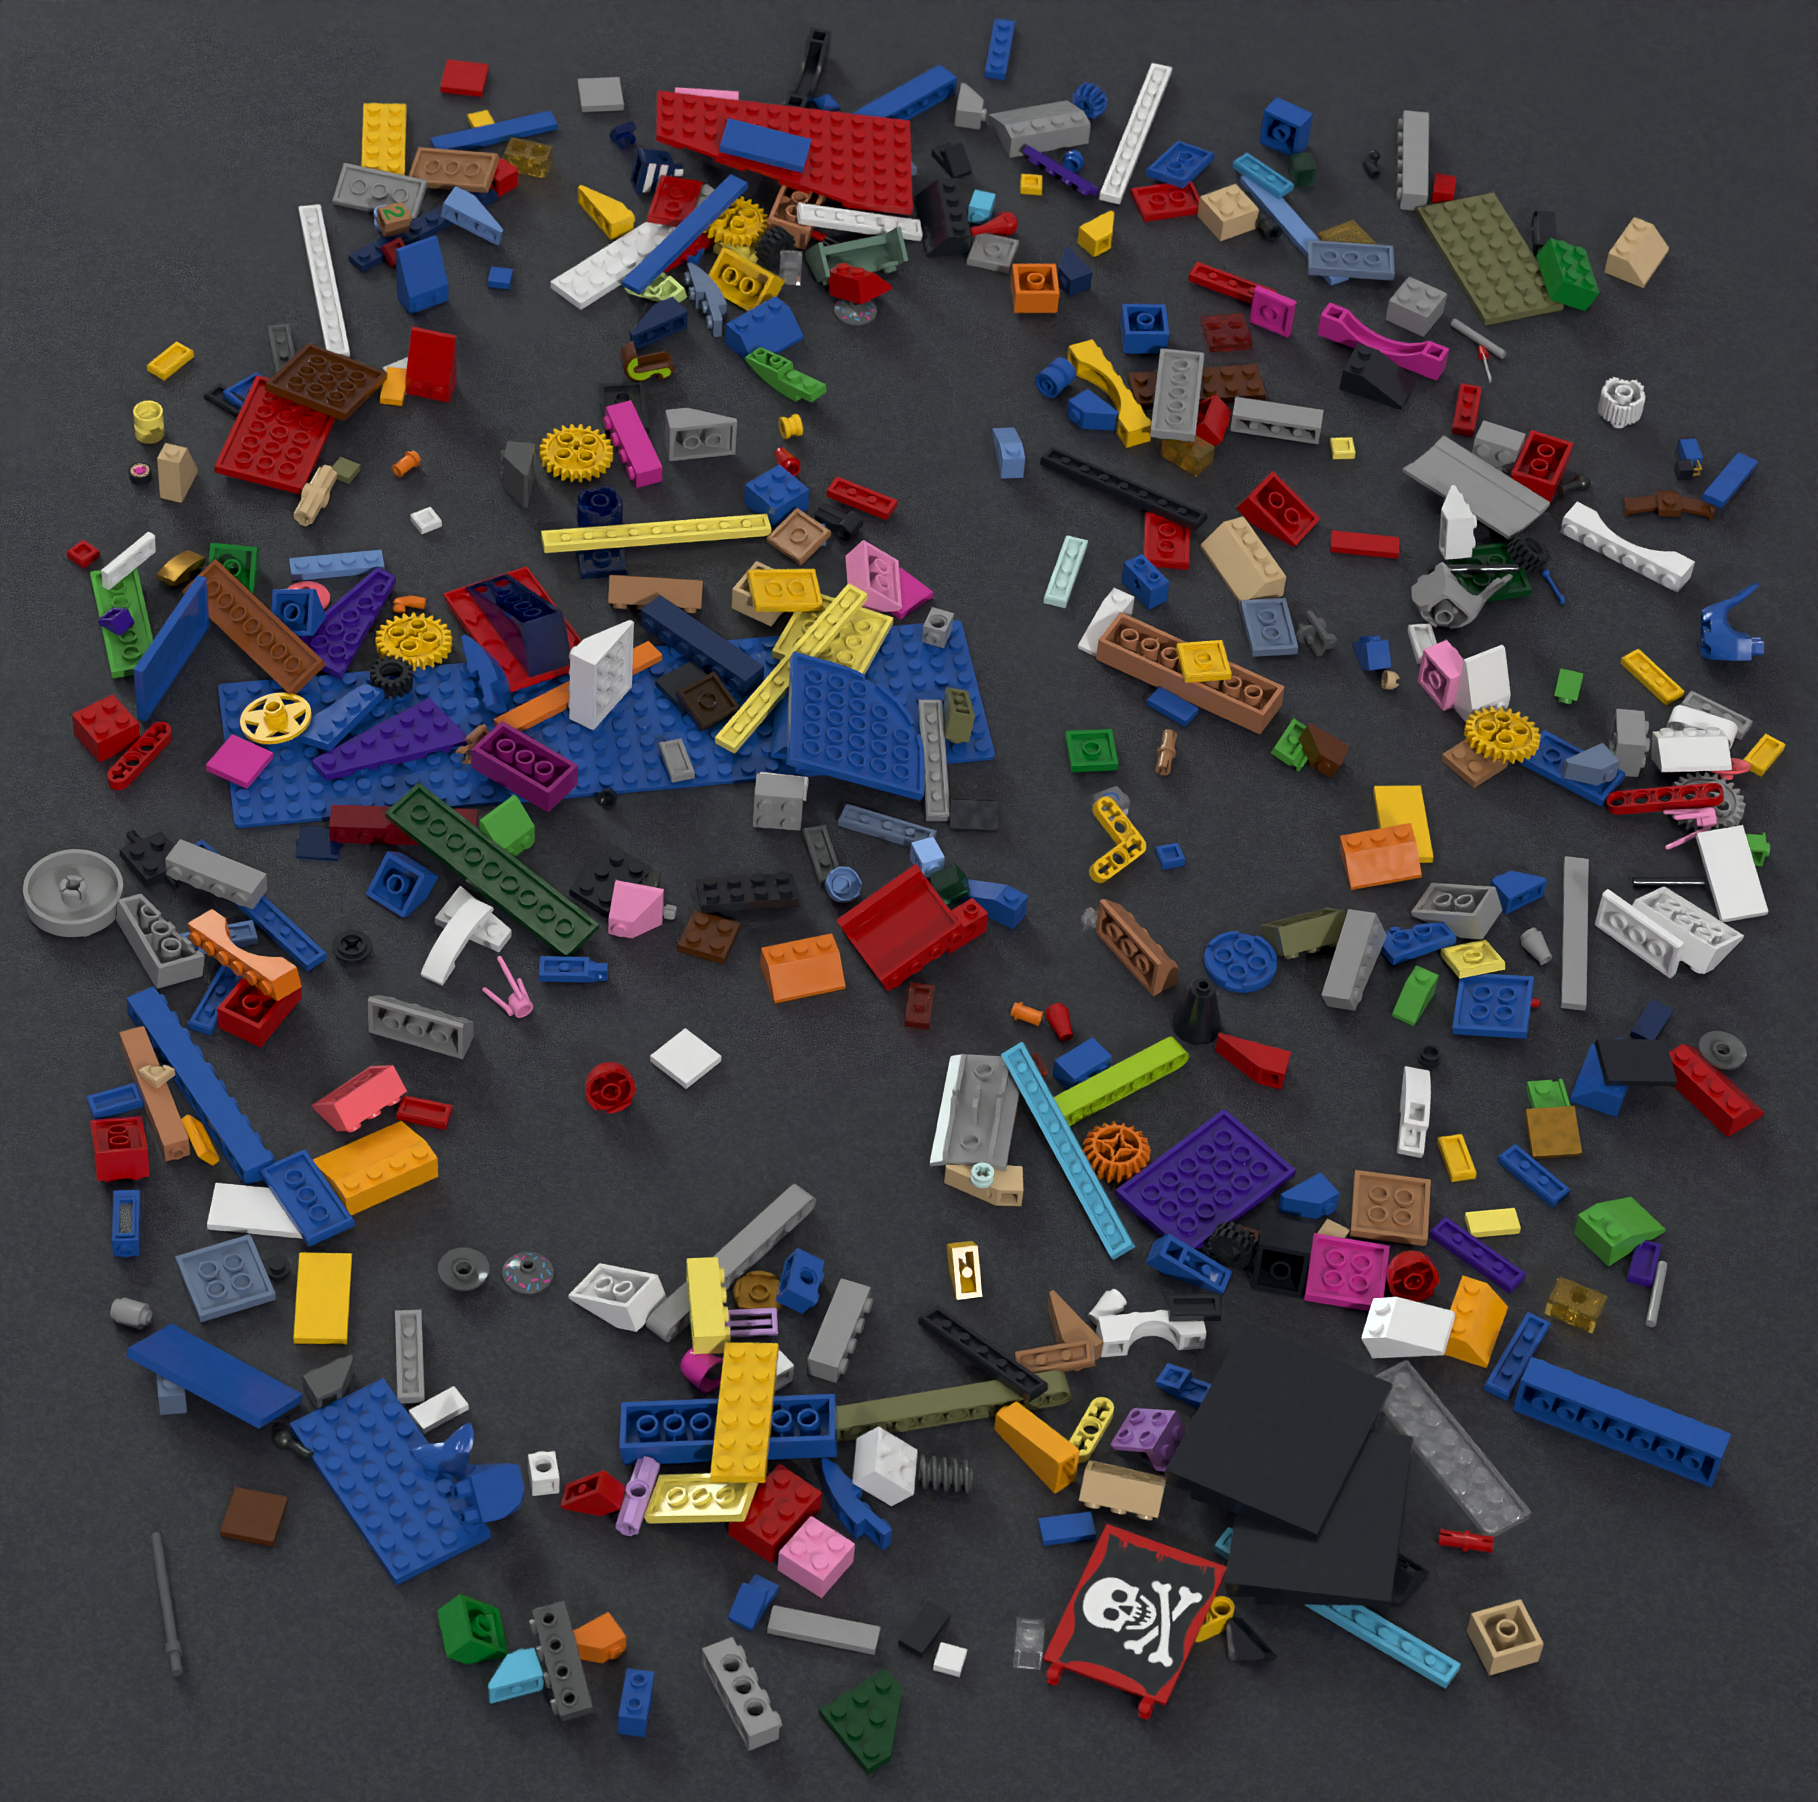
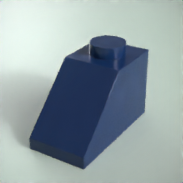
M1069 246L1066 247L1059 266V288L1068 296L1090 289L1093 272Z

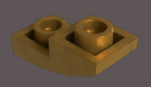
M189 550L184 551L166 563L157 573L156 578L164 581L169 586H178L180 583L189 580L190 572L205 566L206 557Z

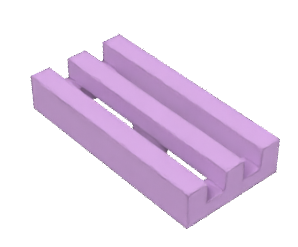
M777 1308L728 1310L729 1320L728 1323H725V1327L730 1326L731 1338L778 1335ZM771 1315L772 1319L730 1321V1317ZM772 1325L770 1329L731 1330V1327Z

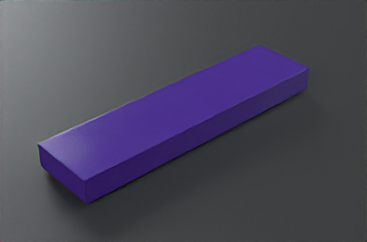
M1446 1216L1429 1232L1430 1238L1509 1294L1526 1278L1525 1272Z

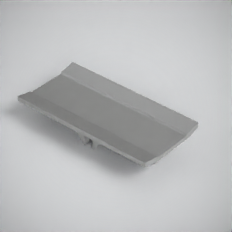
M1444 435L1431 449L1402 470V472L1446 499L1451 486L1455 485L1459 493L1463 494L1465 503L1469 504L1470 511L1476 516V519L1507 539L1515 537L1550 506V502Z
M969 1054L950 1056L930 1166L946 1164L975 1165L984 1162L991 1165L993 1169L1006 1171L1020 1089L1002 1056Z

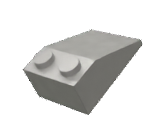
M691 408L665 410L664 443L669 461L736 454L737 420L735 418Z
M1431 883L1411 913L1412 916L1427 923L1444 922L1460 938L1477 940L1484 938L1501 913L1502 907L1495 887Z

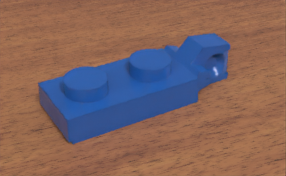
M540 957V982L589 983L608 980V963H596L591 961L590 957Z

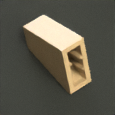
M165 443L157 458L160 498L182 503L198 473V469L187 448Z

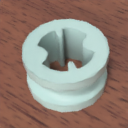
M988 1163L975 1164L971 1170L970 1179L972 1184L978 1188L990 1187L994 1179V1169Z

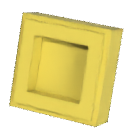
M1330 438L1329 445L1332 459H1355V448L1352 438Z

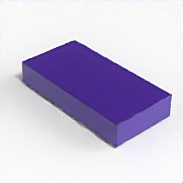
M1645 1240L1642 1242V1246L1640 1243L1634 1248L1626 1281L1651 1288L1662 1244Z

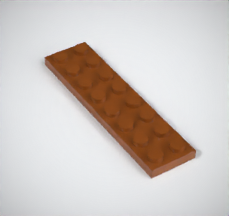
M216 559L199 574L207 578L209 618L287 693L297 694L326 665L312 649ZM193 581L182 590L184 594L187 592Z

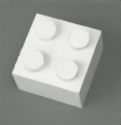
M881 1427L869 1431L856 1440L852 1483L890 1506L914 1495L917 1449Z

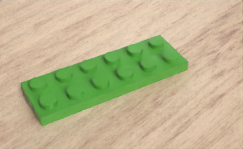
M137 568L134 569L109 590L102 586L101 570L91 571L90 578L99 619L111 608H126L134 620V624L122 635H116L101 626L112 678L133 676L134 668L153 642Z

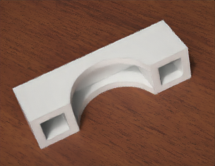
M1157 1310L1155 1312H1133L1123 1315L1109 1314L1098 1317L1096 1335L1103 1341L1101 1357L1127 1355L1131 1344L1145 1336L1165 1338L1177 1350L1204 1348L1206 1329L1204 1321L1169 1322L1168 1310Z

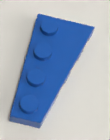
M365 683L313 716L306 730L292 740L330 752L385 697L384 690Z

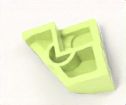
M664 272L640 295L625 288L628 294L657 302L670 297H674L678 302L687 298L685 289L673 277H668Z

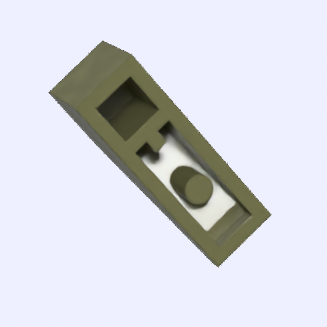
M945 687V738L953 743H969L975 720L969 692Z

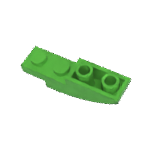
M762 347L757 348L745 357L746 362L763 380L796 402L801 398L813 402L827 392L826 384L794 370L792 361Z

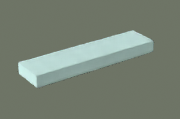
M1066 535L1043 603L1066 608L1088 546V540Z

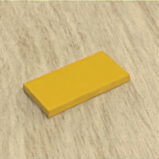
M1374 786L1373 795L1379 829L1411 823L1416 839L1419 862L1432 863L1433 852L1421 786Z
M299 1253L294 1343L347 1344L352 1253Z

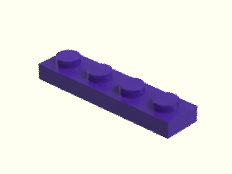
M1029 145L1025 147L1023 152L1029 156L1028 160L1037 166L1040 163L1045 165L1044 170L1053 176L1058 173L1062 176L1061 181L1069 186L1074 183L1078 186L1076 190L1086 196L1089 193L1097 196L1100 188Z

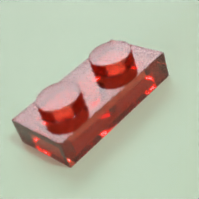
M910 983L904 1027L929 1030L935 985Z

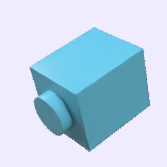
M979 190L974 191L969 205V223L983 225L991 220L996 194Z

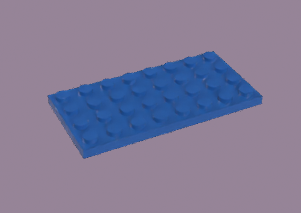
M384 1378L289 1423L290 1431L296 1440L314 1452L311 1462L395 1585L491 1538V1532L485 1523L473 1526L472 1524H459L457 1511L467 1508L465 1498L454 1500L452 1497L450 1486L454 1485L456 1481L450 1474L427 1469L415 1458L412 1449L429 1443L403 1405L398 1401V1398Z

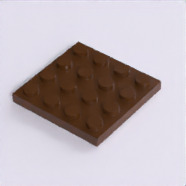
M307 343L266 382L265 391L294 401L296 404L312 408L317 412L328 414L338 420L346 421L385 382L388 373Z

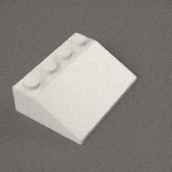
M628 620L587 637L570 651L569 719L594 730L631 689L633 621Z
M1665 886L1636 899L1632 905L1684 942L1679 961L1690 965L1691 970L1700 974L1713 970L1744 937L1738 931Z

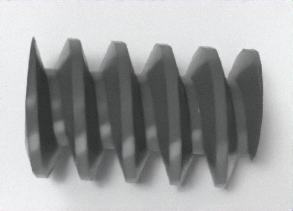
M921 1455L918 1482H922L923 1489H927L929 1483L932 1482L933 1489L936 1491L940 1483H943L945 1492H948L952 1484L955 1493H958L961 1486H964L966 1494H969L972 1487L974 1463L970 1468L968 1460L964 1459L961 1466H958L957 1459L953 1458L951 1464L948 1465L946 1457H943L940 1463L937 1464L935 1456H932L929 1463H927L925 1455Z

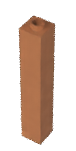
M141 1026L119 1032L121 1050L133 1081L136 1083L142 1097L144 1109L165 1162L190 1155L189 1138L167 1083L155 1089L139 1076L138 1070L145 1066H160L145 1027Z

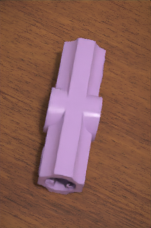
M646 1456L638 1458L631 1480L626 1486V1495L616 1522V1529L623 1535L632 1536L639 1533L660 1469V1463H657L654 1458Z

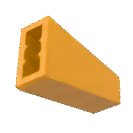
M1017 1401L1010 1406L1002 1407L997 1412L994 1430L1054 1494L1075 1481L1080 1450Z

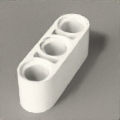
M1682 705L1674 707L1667 723V728L1674 731H1683L1684 728L1706 730L1708 727H1718L1727 735L1729 749L1732 747L1738 731L1737 725L1730 720Z

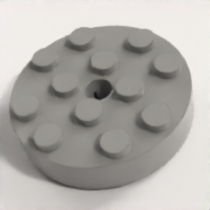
M81 849L55 852L39 860L27 873L23 884L24 904L31 921L45 932L63 937H86L106 928L116 919L118 900L124 898L123 879L117 866L107 857L96 852Z

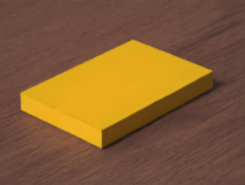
M815 569L748 570L746 574L755 612L822 611L824 607Z

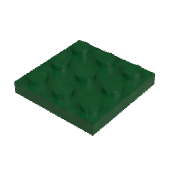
M1510 542L1475 546V548H1472V557L1447 560L1449 565L1516 564L1514 562L1515 559H1511V554L1507 552V545ZM1518 564V573L1453 574L1467 592L1476 596L1495 579H1501L1511 574L1513 577L1491 595L1486 602L1531 596L1532 588L1524 570L1520 568V564Z

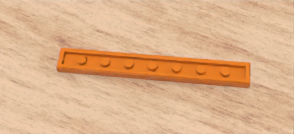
M649 641L633 648L632 676L662 661V654ZM570 681L495 718L494 725L497 726L503 721L522 732L568 709Z

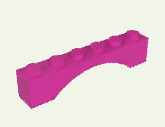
M1330 302L1320 316L1317 335L1355 349L1358 343L1381 351L1398 366L1436 381L1446 368L1449 348L1431 341L1404 343L1387 339L1364 326L1350 310Z

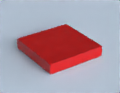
M447 59L440 92L482 97L489 64Z

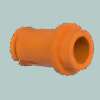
M407 451L401 460L391 466L392 471L396 476L402 477L411 468L418 467L421 458L417 452Z
M1015 1002L1010 1016L1014 1017L1016 1021L1020 1019L1039 1026L1044 1012L1023 1005V1002H1020V1004Z

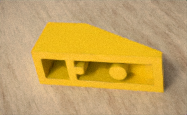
M583 185L578 186V204L610 240L622 237L633 230L634 214L623 203Z

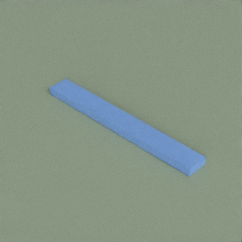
M1244 175L1240 176V183L1243 187L1252 193V196L1267 214L1273 216L1274 222L1282 228L1286 236L1307 258L1308 240L1320 241L1283 198L1278 199ZM1322 276L1330 286L1349 279V277Z

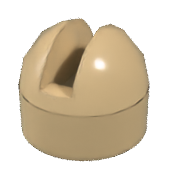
M1385 670L1381 677V687L1389 690L1395 689L1399 686L1396 683V679H1400L1396 672Z

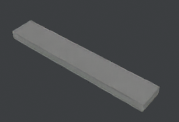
M919 700V728L925 758L924 801L926 821H950L942 700Z

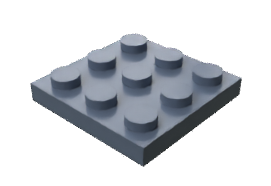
M250 1234L175 1256L176 1265L200 1323L276 1300V1293Z

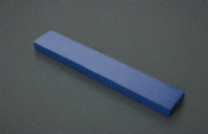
M546 111L430 138V144L435 149L466 151L557 130L558 123L552 112Z

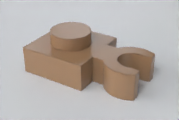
M479 725L465 738L468 745L460 746L456 750L457 754L466 753V759L462 761L463 764L472 763V748L489 733L486 725Z

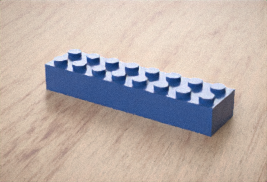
M1531 1357L1523 1374L1513 1410L1711 1488L1731 1436L1730 1433L1724 1432L1720 1428L1706 1425L1694 1418H1688L1668 1408H1662L1645 1399L1634 1397L1619 1389H1613L1598 1383L1596 1380L1582 1377L1570 1370L1559 1368L1544 1360Z
M835 1394L774 1396L768 1460L837 1457L838 1410ZM719 1399L621 1402L620 1452L623 1465H636L637 1459L644 1456L654 1458L660 1464L712 1462Z

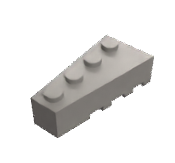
M142 894L118 900L116 921L156 989L203 976L205 956L200 951L196 952L191 947V942L186 937L182 938L175 931L176 927L170 921L166 922L161 917V913Z
M1348 909L1321 995L1328 1007L1355 1011L1358 1002L1361 1001L1364 988L1387 937L1376 913Z

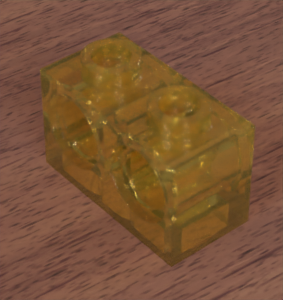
M511 137L504 152V159L511 165H514L518 169V173L545 178L552 164V146Z

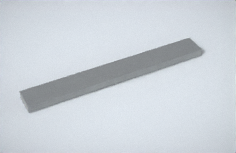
M1565 856L1563 864L1561 1008L1585 1011L1587 1003L1589 859Z

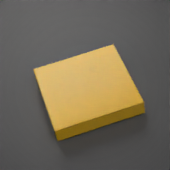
M1222 640L1176 644V651L1185 683L1231 679L1232 673Z

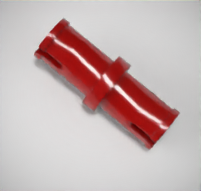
M1441 1528L1438 1546L1462 1548L1464 1552H1468L1469 1549L1492 1553L1494 1536L1472 1534L1470 1530L1458 1532Z

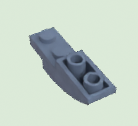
M687 263V272H684V283L686 286L689 285V299L693 300L696 309L702 308V313L707 315L706 325L708 329H711L713 337L722 336L723 321L726 320L727 304L724 296L708 274L693 263Z

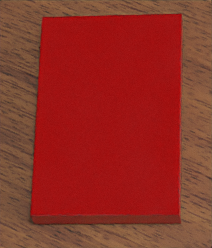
M661 175L647 216V222L677 227L697 208L703 190V182Z
M1192 181L1183 189L1168 183L1131 188L1132 199L1143 222L1198 214L1200 197Z
M1145 512L1143 555L1155 567L1188 570L1190 529L1154 513Z

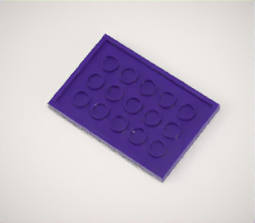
M1223 1109L1116 1189L1115 1196L1161 1237L1169 1233L1198 1251L1208 1243L1219 1223L1222 1224L1227 1221L1230 1224V1222H1236L1295 1176L1296 1170L1227 1110Z

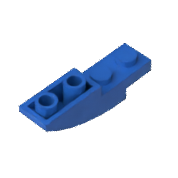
M467 635L461 636L463 642L462 651L468 664L466 669L472 678L478 679L479 686L484 694V706L488 711H492L498 716L507 713L503 693L511 689L503 668L496 658L483 646Z
M823 1457L820 1465L821 1484L825 1497L837 1519L855 1539L865 1534L879 1548L884 1550L891 1544L892 1529L889 1523L875 1515L867 1503L861 1502L862 1489L852 1483L853 1479L844 1474L837 1463L831 1462L827 1457Z

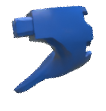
M1757 581L1738 592L1732 598L1712 604L1701 610L1700 655L1702 658L1747 661L1751 660V655H1764V641L1761 640V637H1750L1747 632L1736 631L1727 621L1729 610L1740 604L1758 588L1759 584Z
M466 1423L445 1442L419 1445L412 1449V1453L418 1462L427 1469L448 1473L460 1480V1482L450 1486L454 1500L465 1498L467 1508L457 1511V1517L460 1525L472 1524L473 1526L501 1520L518 1511L524 1496V1484L519 1465L489 1463L471 1465L468 1463L474 1443V1429L471 1423Z

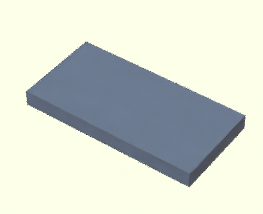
M1308 240V275L1394 280L1393 246Z

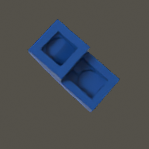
M1167 1363L1156 1380V1385L1162 1390L1198 1409L1211 1386L1210 1383L1192 1378L1190 1370Z

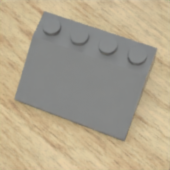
M1067 100L988 115L1009 158L1027 155L1023 152L1027 145L1040 152L1088 144L1091 124L1083 110Z

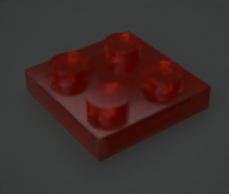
M1243 313L1201 316L1200 324L1209 352L1252 349L1253 342Z

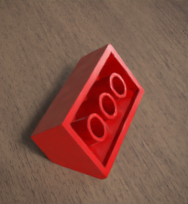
M1682 1044L1669 1052L1677 1079L1674 1087L1727 1137L1764 1115V1111L1717 1067L1709 1064L1701 1056L1697 1048Z

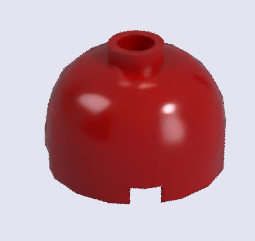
M616 1062L598 1064L589 1072L585 1081L587 1101L597 1111L598 1109L607 1110L606 1113L622 1111L631 1104L634 1093H636L632 1074L625 1066Z
M1409 1250L1396 1255L1389 1263L1386 1272L1387 1284L1392 1295L1415 1302H1421L1434 1293L1433 1289L1436 1283L1437 1285L1439 1283L1436 1266L1429 1256L1419 1251Z

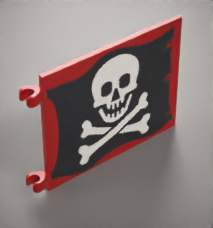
M1106 1524L1043 1657V1661L1051 1664L1046 1673L1047 1683L1056 1686L1064 1668L1142 1697L1143 1699L1138 1707L1139 1717L1148 1720L1155 1702L1166 1706L1224 1579L1227 1567Z

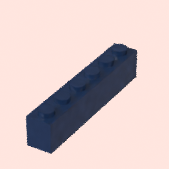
M661 595L641 609L640 626L658 637L663 643L677 650L679 654L691 661L693 660L700 668L709 673L715 672L720 680L733 691L745 697L762 684L764 679V666Z

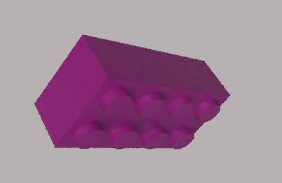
M503 721L472 748L473 769L546 812L552 810L578 785V765Z

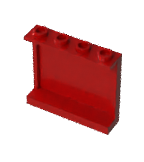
M917 864L910 867L836 920L842 931L887 991L898 987L903 980L913 973L919 972L923 966L933 959L939 958L944 951L960 943L968 935L962 923L957 920L928 882Z

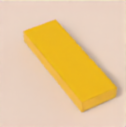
M1637 649L1621 658L1620 664L1666 706L1683 697L1684 690L1641 650Z

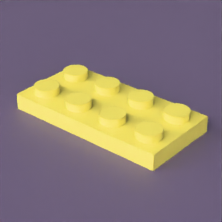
M711 1473L659 1475L644 1518L647 1523L745 1521L758 1483L711 1482Z

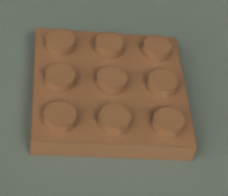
M1355 1170L1350 1237L1426 1246L1428 1240L1431 1180Z

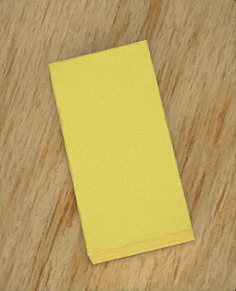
M1515 1208L1466 1212L1464 1217L1468 1233L1475 1238L1519 1234L1521 1229Z

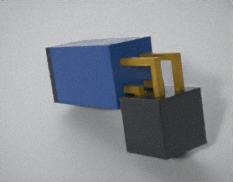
M1695 437L1679 438L1677 451L1681 460L1676 461L1674 472L1678 481L1692 480V476L1701 475L1700 470H1702L1703 456Z

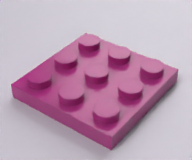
M1314 1233L1304 1300L1370 1311L1373 1298H1384L1390 1246Z

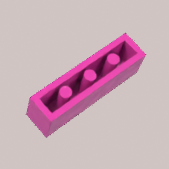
M632 401L607 406L605 417H603V424L605 429L611 433L613 446H617L619 450L618 455L621 463L626 465L629 480H633L636 488L661 482L663 467Z

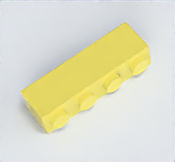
M718 1257L687 1258L686 1280L693 1355L724 1353L725 1342H730L731 1340L730 1326L725 1327V1323H728L729 1320L728 1307H723V1303L727 1301L726 1287H721V1283L725 1282L724 1268H719Z

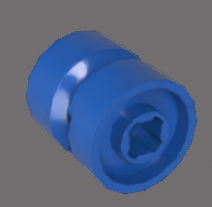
M1057 357L1036 375L1035 384L1044 396L1054 398L1063 391V388L1075 380L1076 371L1067 359Z

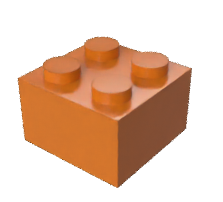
M1012 264L1010 284L1014 313H1057L1060 293L1056 264Z

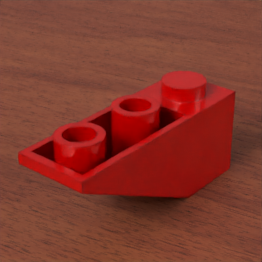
M1218 1034L1215 1050L1218 1054L1256 1083L1282 1089L1291 1052L1254 1041L1240 1039L1232 1035Z

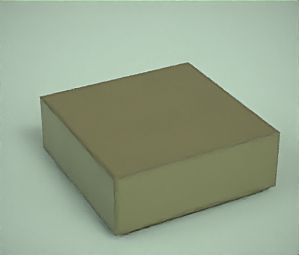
M340 457L332 469L337 472V480L350 484L359 473L360 464Z

